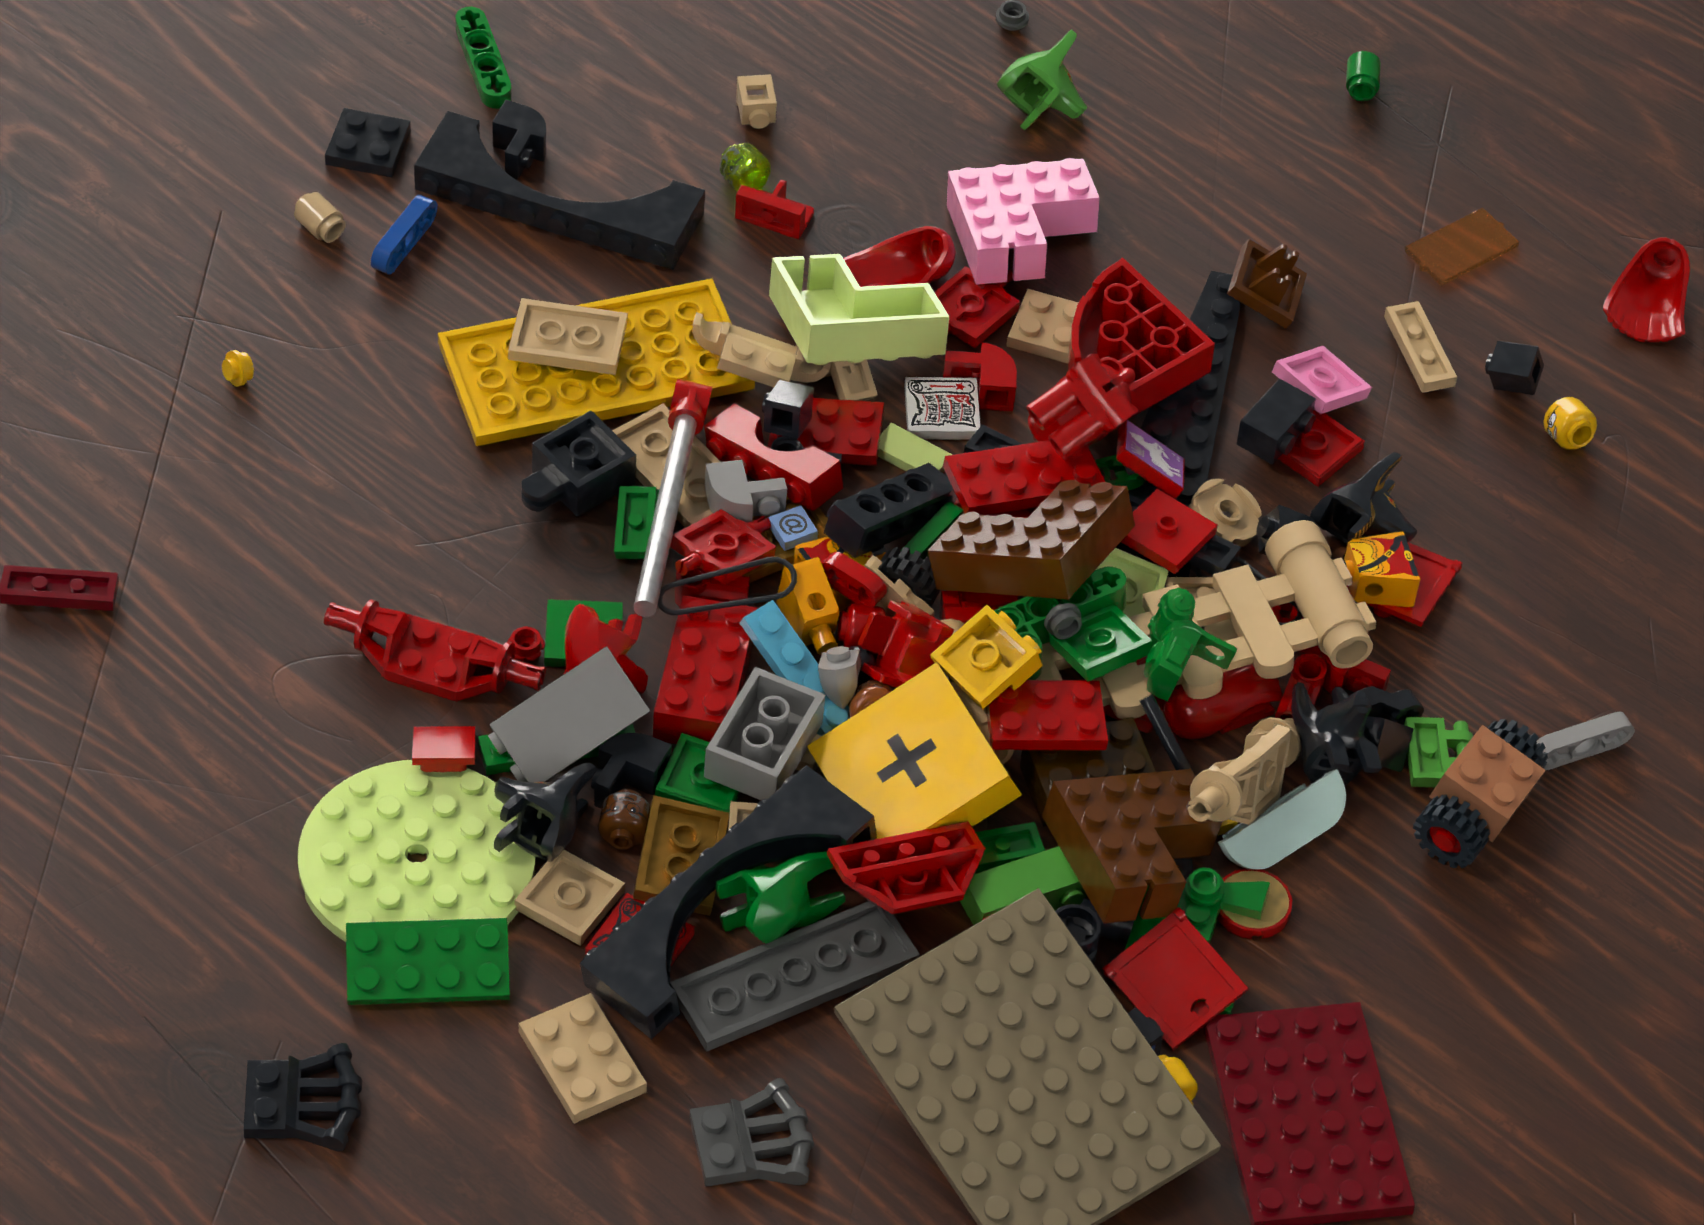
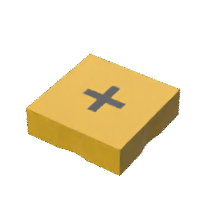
M937 662L807 745L827 781L874 815L877 839L969 821L971 826H974L1022 795Z

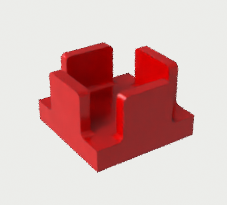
M890 600L888 608L896 612L895 616L889 617L877 612H871L859 638L858 646L878 653L876 666L863 663L861 671L881 683L899 687L935 664L930 654L952 636L954 629L913 604L904 601L898 603Z

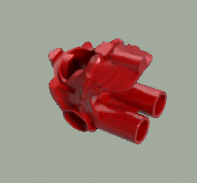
M1092 353L1067 371L1066 376L1061 378L1055 386L1026 406L1029 413L1028 426L1034 441L1049 440L1053 448L1064 460L1085 445L1090 446L1101 441L1109 432L1139 412V409L1131 404L1129 388L1135 379L1134 370L1132 368H1123L1117 371L1113 367L1101 363L1097 353ZM1106 385L1110 389V391H1108L1107 393L1103 389V387Z

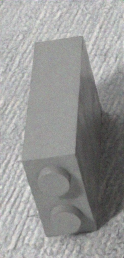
M606 646L492 722L490 727L494 732L489 734L488 737L500 755L507 751L515 764L509 769L517 781L546 782L649 713L650 710Z

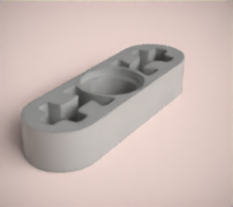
M1614 712L1547 734L1536 742L1544 743L1546 748L1543 752L1548 753L1547 764L1544 769L1550 770L1617 748L1630 740L1635 729L1623 712Z

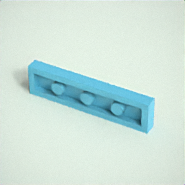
M773 600L743 617L740 625L777 676L825 694L819 679L817 661ZM826 695L823 723L817 734L823 736L850 718L849 706L847 705L842 709L834 704Z

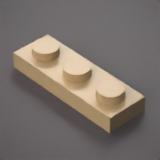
M1419 301L1386 307L1384 318L1421 392L1455 387L1457 375Z

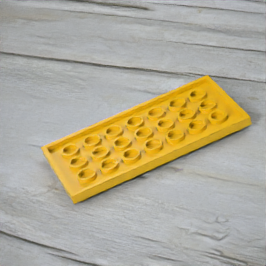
M713 278L575 305L628 313L627 327L616 375L508 360V349L517 317L438 333V344L476 446L554 431L589 411L594 412L601 420H607L650 411L661 404L670 407L677 379L712 386L710 398L755 389V381L718 369L720 356L702 348L696 342L692 333L696 312L703 314V319L708 322L724 321L731 323Z

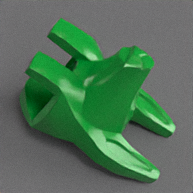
M827 852L807 853L797 856L775 868L760 865L750 870L739 871L716 881V893L720 899L746 893L747 903L720 914V921L724 931L746 925L749 932L767 944L782 937L790 929L809 926L825 918L845 902V895L841 891L809 898L807 882L816 875L834 867L827 856Z

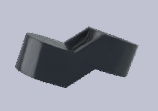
M1369 686L1358 690L1363 691L1367 695L1372 709L1368 716L1383 718L1404 725L1406 717H1421L1424 712V707L1410 689L1389 693L1377 687Z

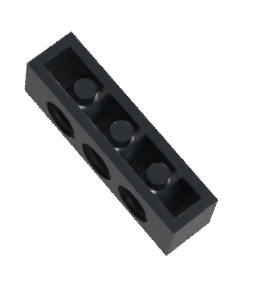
M926 463L915 469H909L892 479H886L871 488L863 489L848 498L834 502L828 510V520L823 533L856 558L921 529L947 502L955 503L957 496L948 477L932 464Z

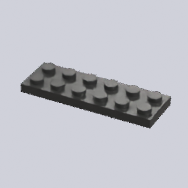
M868 901L777 938L770 943L760 945L670 982V987L676 991L680 1010L707 1052L883 979L919 958L920 954L894 914Z

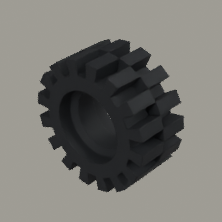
M898 547L893 548L892 551L888 550L882 557L881 561L883 563L878 569L893 583L900 578L917 597L921 598L931 607L941 590L936 589L932 567L930 566V558L926 557L923 560L920 558L921 552L915 550L914 554H911L910 548L903 547L902 551Z

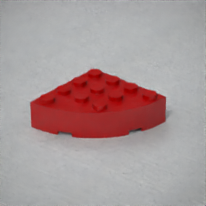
M1122 257L1102 271L1077 305L1071 328L1068 371L1092 353H1097L1101 363L1109 365L1117 371L1123 368H1132L1135 372V379L1129 386L1131 404L1139 409L1138 413L1210 373L1215 343ZM1107 385L1103 387L1106 393L1110 391Z

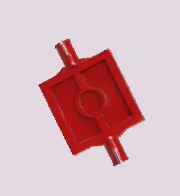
M965 266L934 292L949 315L948 334L955 335L968 345L976 348L1019 311L1020 300L1007 293L1003 288L1013 280L1011 270H1008L1007 282L976 285L970 268Z
M720 509L673 534L670 547L685 557L676 561L675 567L677 572H681V575H686L696 568H701L709 573L766 557H774L777 546L761 535L762 532L771 528L769 518L765 519V516L762 515L752 522H745L734 518L726 511ZM761 565L713 578L726 585Z

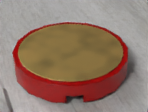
M1240 869L1222 878L1224 883L1255 881L1270 883L1269 894L1261 920L1220 910L1218 921L1229 932L1241 938L1252 939V936H1262L1263 939L1272 937L1284 929L1291 916L1292 896L1288 887L1279 877L1261 869Z

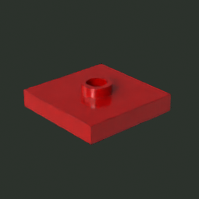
M1156 489L1133 511L1135 526L1121 542L1173 574H1176L1216 534L1218 524Z

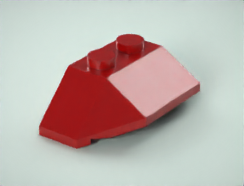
M969 821L829 848L827 856L846 885L872 904L891 914H897L963 900L984 855L985 847Z

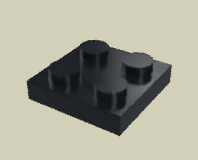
M344 108L326 150L325 165L393 177L411 131L410 120Z

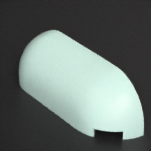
M1336 769L1325 773L1322 778L1308 787L1304 783L1279 798L1250 825L1240 823L1222 835L1223 840L1218 842L1221 850L1230 861L1246 869L1259 870L1276 864L1333 827L1341 818L1346 803V790L1341 775Z

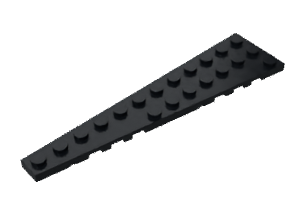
M1211 271L1190 317V320L1215 343L1211 372L1152 405L1140 428L1185 459L1184 490L1174 499L1187 507L1191 504L1194 494L1208 479L1241 302L1227 294L1233 274ZM1126 467L1128 475L1135 474L1134 471ZM1146 480L1140 487L1128 490V493L1145 501L1159 488ZM1122 542L1116 546L1119 550L1158 565ZM1186 563L1176 574L1169 571L1167 577H1189L1191 564Z

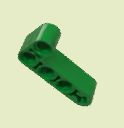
M1107 566L1095 570L1069 600L1028 596L999 607L994 611L997 614L1001 611L1006 613L1016 625L1015 631L1022 638L1026 635L1030 636L1042 650V645L1050 642L1044 621L1053 607L1059 604H1074L1079 608L1081 618L1111 604H1115L1123 612L1126 607L1127 578L1121 569ZM1041 652V653L1039 654V657H1040L1041 662H1042V652ZM1042 667L1027 680L1039 678L1042 673Z

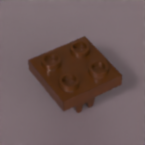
M1248 239L1241 247L1227 294L1286 329L1294 321L1307 276L1306 272L1294 266L1298 260L1299 252L1293 251L1291 254H1286V244H1281L1274 250L1269 251Z

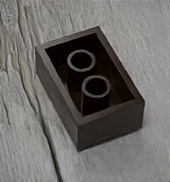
M1133 717L1106 722L1108 735L1106 750H1022L1020 769L1043 827L1047 826L1042 814L1053 781L1156 772Z

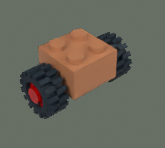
M1500 719L1498 722L1495 720L1488 728L1484 725L1479 728L1444 773L1429 796L1432 800L1413 825V829L1416 830L1414 833L1415 839H1422L1419 845L1422 849L1428 848L1430 850L1428 855L1431 858L1436 855L1439 857L1438 862L1443 865L1449 861V865L1452 868H1456L1458 865L1464 868L1475 860L1488 840L1493 843L1546 771L1544 767L1547 764L1548 753L1543 752L1546 748L1543 742H1536L1539 737L1535 732L1530 735L1527 733L1529 729L1527 726L1523 725L1521 728H1518L1517 721L1511 720L1508 724L1506 719Z

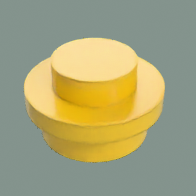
M229 351L222 362L223 375L232 385L236 387L243 386L246 381L253 378V363L246 352Z

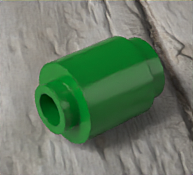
M1359 51L1353 53L1347 60L1346 89L1350 96L1357 101L1371 100L1380 88L1381 63L1379 57L1372 52Z

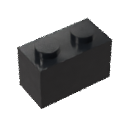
M1279 378L1241 419L1236 445L1273 465L1282 454L1288 455L1301 433L1307 434L1316 420V415L1313 414L1316 398Z

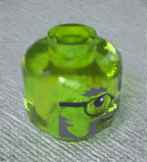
M748 142L729 146L722 154L720 173L737 192L741 185L760 190L767 183L771 173V165L768 159L754 145Z

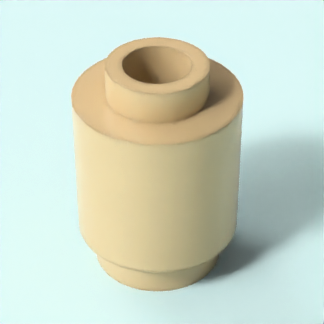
M319 192L304 194L296 202L295 219L318 240L330 243L342 235L346 227L342 213Z

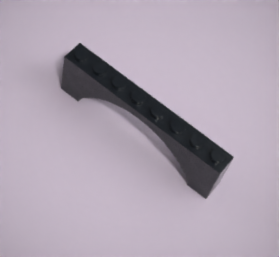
M447 111L414 164L415 190L672 270L704 215L705 190L672 180L670 186L653 193L610 202L565 200L535 191L508 175L492 159L480 139V120Z
M806 765L796 775L789 776L783 782L781 788L772 796L760 801L754 811L741 823L734 824L728 830L726 836L713 847L705 849L700 854L698 860L686 871L675 875L670 884L656 897L649 898L643 904L641 910L627 922L619 924L612 935L600 946L589 950L580 962L584 985L650 1039L654 1038L680 1014L676 991L670 987L673 952L685 923L699 904L716 890V881L739 871L750 870L771 862L791 859L807 853L827 852L829 848L877 839L874 815Z

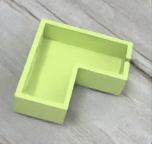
M841 254L810 255L807 290L802 291L804 257L772 258L769 296L807 363L826 365L829 362L836 361L859 363L867 359L893 361L899 357L915 356L918 358H930L933 355H945L949 315L929 283L860 287Z

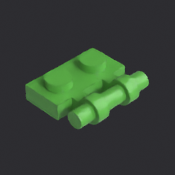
M1406 717L1404 725L1414 728L1407 752L1411 787H1436L1444 773L1473 737V734L1469 732L1466 721H1457L1453 725L1454 730H1445L1444 718ZM1448 748H1452L1457 752V757H1449Z

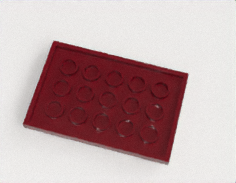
M1360 1002L1217 1015L1203 1027L1251 1225H1313L1413 1214L1415 1203Z

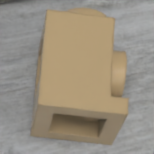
M771 74L737 77L736 105L739 109L742 125L750 124L753 128L760 129L766 127L769 123L776 122L777 102ZM763 89L762 95L747 94V90Z

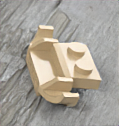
M696 312L692 329L694 338L702 348L720 356L717 367L720 370L771 387H775L779 380L787 382L793 380L804 383L816 382L824 378L830 370L832 362L826 365L807 363L797 345L794 346L743 329L729 322H708L703 319V314Z

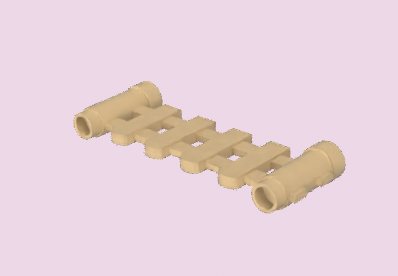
M1306 520L1291 522L1279 528L1268 539L1265 552L1277 576L1257 581L1249 565L1213 574V588L1216 593L1194 599L1196 602L1192 619L1194 623L1203 627L1230 619L1238 637L1225 641L1237 648V652L1228 669H1223L1198 656H1190L1176 684L1182 685L1188 697L1204 699L1216 695L1222 689L1223 672L1253 664L1257 674L1262 678L1274 679L1285 676L1294 668V652L1317 645L1324 654L1328 655L1331 663L1337 668L1353 667L1370 655L1373 649V642L1368 635V631L1376 629V620L1365 601L1355 603L1347 586L1352 585V576L1342 558L1332 560L1330 547L1320 528L1314 522ZM1178 584L1144 593L1142 606L1145 613L1129 617L1149 638L1150 630L1147 626L1150 623V619L1156 615L1159 609L1158 603L1161 597L1171 589L1180 588ZM1295 601L1304 619L1280 625L1271 607ZM940 620L954 629L953 634L964 625L960 620ZM1050 642L1042 645V673L1036 680H1062L1057 668L1069 665L1050 645ZM1206 646L1211 653L1224 656L1220 649L1214 646ZM1136 662L1129 663L1102 677L1091 680L1100 681L1103 706L1110 705L1117 718L1126 719L1133 717L1135 719L1146 714L1139 701L1151 694L1147 691V678L1143 673L1145 664L1137 666ZM951 682L990 744L986 707L982 709L955 682ZM994 750L1002 764H1005L1013 755L1014 750Z

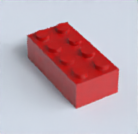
M683 595L680 609L723 602ZM740 605L678 615L654 708V738L667 743L677 744L681 733L708 742L711 741L744 686L754 643L740 625V621L743 617L757 610V607Z

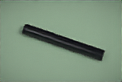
M1150 694L1139 700L1175 770L1191 769L1193 771L1154 695Z

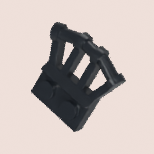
M339 1043L333 1045L327 1052L303 1060H298L293 1056H288V1060H248L244 1138H299L334 1151H343L349 1141L347 1134L354 1120L361 1115V1102L358 1101V1094L362 1091V1078L356 1075L350 1061L352 1053L348 1044ZM335 1067L340 1076L339 1078H304ZM300 1096H341V1100L338 1102H300ZM300 1120L336 1121L332 1128L326 1130Z

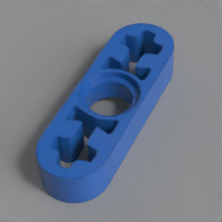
M420 194L411 201L376 245L371 257L372 268L389 275L396 270L433 223L438 209L437 201Z

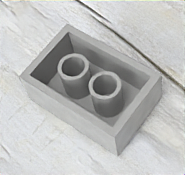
M755 667L706 748L704 777L759 800L768 799L781 788L783 782L789 776L793 775L808 749L807 745L811 744L822 725L826 695Z

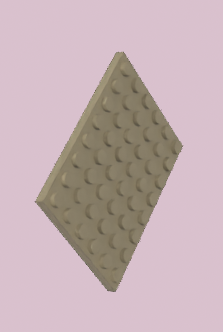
M1039 888L834 1007L835 1015L977 1225H1099L1220 1151L1221 1145Z

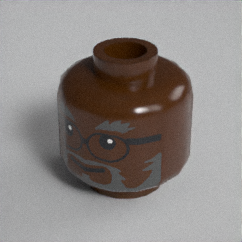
M629 789L619 790L604 799L601 806L598 824L600 836L617 849H629L644 842L651 808L650 804L640 793Z

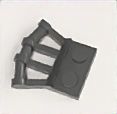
M777 1078L771 1081L764 1090L743 1101L732 1098L730 1103L690 1109L689 1119L705 1187L752 1179H763L792 1185H804L808 1182L810 1170L807 1167L810 1150L814 1147L812 1133L806 1129V1124L808 1123L806 1109L799 1107L789 1094V1086L784 1079ZM775 1102L783 1112L782 1114L746 1119L748 1116ZM786 1130L791 1132V1136L787 1138L755 1143L751 1141V1136ZM792 1155L791 1163L787 1166L757 1161L759 1159Z

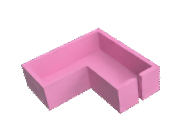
M1067 158L1062 161L1053 162L1034 161L1020 165L1000 164L995 167L976 169L967 167L961 170L948 171L947 208L976 285L1007 282L1009 248H1014L1012 276L1014 281L1045 278L1047 252L1045 237L1097 232L1099 195L1084 159Z

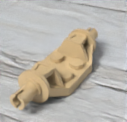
M1270 717L1261 720L1253 727L1251 733L1246 735L1244 750L1241 756L1235 760L1215 762L1209 769L1200 772L1193 779L1190 786L1191 801L1188 804L1191 806L1188 807L1189 815L1194 820L1200 822L1207 819L1220 822L1232 820L1250 825L1280 798L1285 768L1297 760L1301 751L1300 735L1293 718L1282 720L1281 718Z

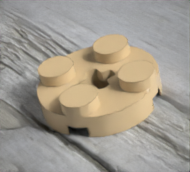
M1224 479L1206 481L1194 494L1192 502L1188 507L1218 524L1215 535L1240 547L1247 545L1256 536L1258 518L1262 515L1258 502L1248 490L1236 483L1231 487L1227 484H1222ZM1222 511H1228L1232 516L1229 518Z

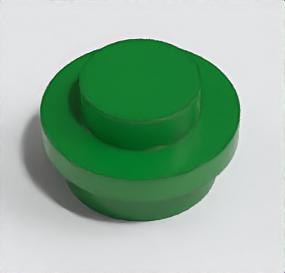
M1199 868L1190 874L1186 880L1185 893L1194 904L1211 906L1219 902L1224 895V881L1211 868Z

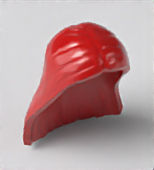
M925 226L891 237L843 259L860 287L931 283L939 280L949 272L954 264L956 251L953 240L947 232L938 227Z
M1658 237L1649 240L1635 254L1611 288L1604 302L1603 310L1609 323H1612L1615 329H1619L1621 333L1639 342H1668L1686 333L1684 310L1690 277V260L1682 244L1674 239Z
M1253 664L1223 672L1221 691L1209 698H1190L1186 695L1181 684L1176 685L1169 700L1164 703L1163 712L1173 733L1185 739H1202L1223 729L1235 718L1256 705L1271 701H1281L1282 692L1277 678L1266 679L1260 677Z

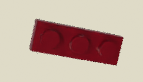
M4 565L0 583V603L114 611L119 577L117 572Z

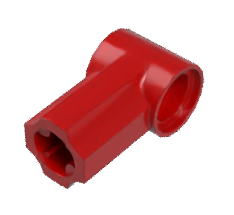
M696 568L686 575H681V572L678 573L676 571L675 581L707 572L701 568ZM740 576L726 585L713 577L675 587V602L680 607L683 595L721 602L748 599L750 577Z
M1307 653L1296 658L1275 718H1281L1282 720L1293 718L1291 711L1292 692L1297 682L1304 683L1311 702L1315 706L1317 699L1321 695L1327 672L1326 663L1321 657L1316 654Z

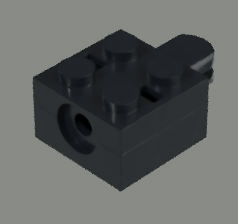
M589 411L532 443L533 474L522 480V502L528 509L540 512L561 500L578 517L618 494L620 486H632L635 484L636 454L594 412Z

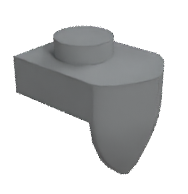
M839 646L830 648L827 652H822L818 664V672L822 689L827 697L843 709L849 704L855 694L862 662L860 649L849 650L848 647Z

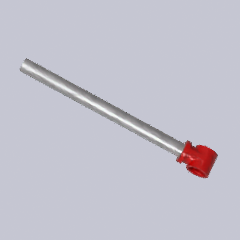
M682 379L676 380L668 417L672 436L634 602L635 613L642 617L654 615L657 609L694 435L699 434L703 429L712 386Z

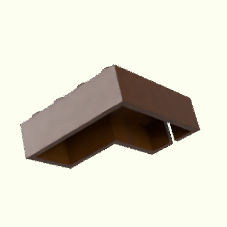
M1068 480L1061 482L1028 518L1012 517L1009 514L997 516L980 515L977 512H967L960 515L928 549L936 589L1069 600L1135 526L1127 486L1112 485L1108 482L1097 483L1091 487V484Z
M1191 769L1053 781L1042 817L1104 924L1136 920L1148 886L1149 888L1139 915L1142 919L1167 917L1177 909L1186 884L1185 878L1173 859L1211 855L1223 821L1207 819L1200 822L1194 820L1189 815L1188 807L1191 806L1188 804L1191 801L1190 786L1196 777Z

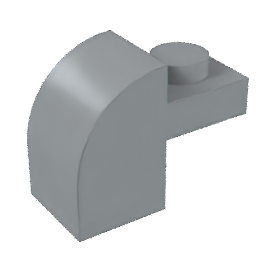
M742 460L706 464L705 492L712 513L722 509L736 519L752 522V517L771 516L786 511L787 486L784 478L748 482Z

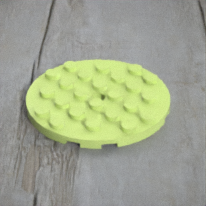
M402 760L381 764L361 771L338 784L320 800L309 815L301 833L298 847V870L301 885L305 892V899L311 910L325 927L346 942V923L507 918V924H509L518 913L516 911L515 899L533 879L536 857L520 848L514 842L500 852L494 849V840L497 834L509 823L516 820V816L507 822L500 820V813L504 804L495 797L494 789L496 783L468 768L462 772H424L420 770V765H412V760ZM408 853L410 855L415 853L427 854V859L423 862L412 863L407 857Z

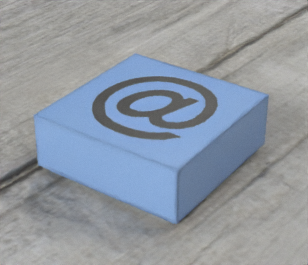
M802 506L768 517L771 522L770 530L784 551L795 548L798 544L818 539V530Z

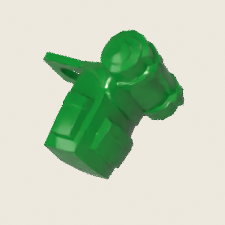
M1182 588L1171 589L1161 597L1158 603L1159 609L1156 615L1150 619V623L1147 626L1150 630V639L1153 642V647L1147 655L1143 671L1144 676L1147 678V691L1165 701L1169 700L1191 655L1198 656L1223 669H1228L1237 652L1236 647L1209 634L1192 621L1196 602L1193 595ZM1206 646H1214L1220 649L1224 656L1211 653Z

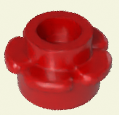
M528 626L517 628L508 639L509 642L515 644V659L520 661L538 659L542 654L541 650L545 648V642L538 630Z

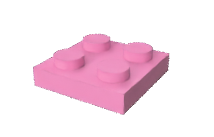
M1324 346L1277 360L1272 370V373L1278 378L1316 398L1314 410L1320 414L1367 399L1372 388Z

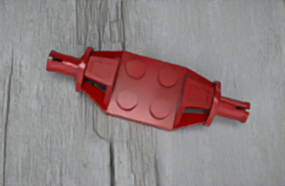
M372 599L367 601L362 612L331 602L325 613L324 625L355 633L354 648L362 651L387 681L455 702L489 691L499 694L503 691L508 681L533 688L536 691H539L544 683L546 668L516 660V647L513 642L507 641L502 645L474 633L406 614L402 611L379 607V602ZM374 632L387 637L385 649L372 640ZM478 664L494 667L491 675L473 676Z

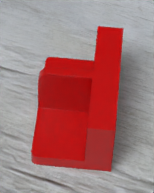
M781 179L773 193L741 185L736 193L735 218L799 240L814 215V208L787 199V181Z

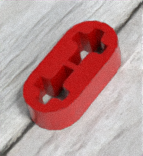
M833 552L821 563L830 587L857 604L873 608L887 593L883 580L877 574L845 554Z

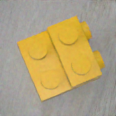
M988 605L982 608L930 654L933 662H937L943 672L982 709L987 707L1009 686L1015 691L1043 666L1039 657L1042 650L1038 644L1028 635L1022 638L1015 631L1017 627L1006 613L1001 611L997 614Z

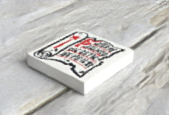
M905 377L907 431L922 439L970 440L980 428L977 378Z

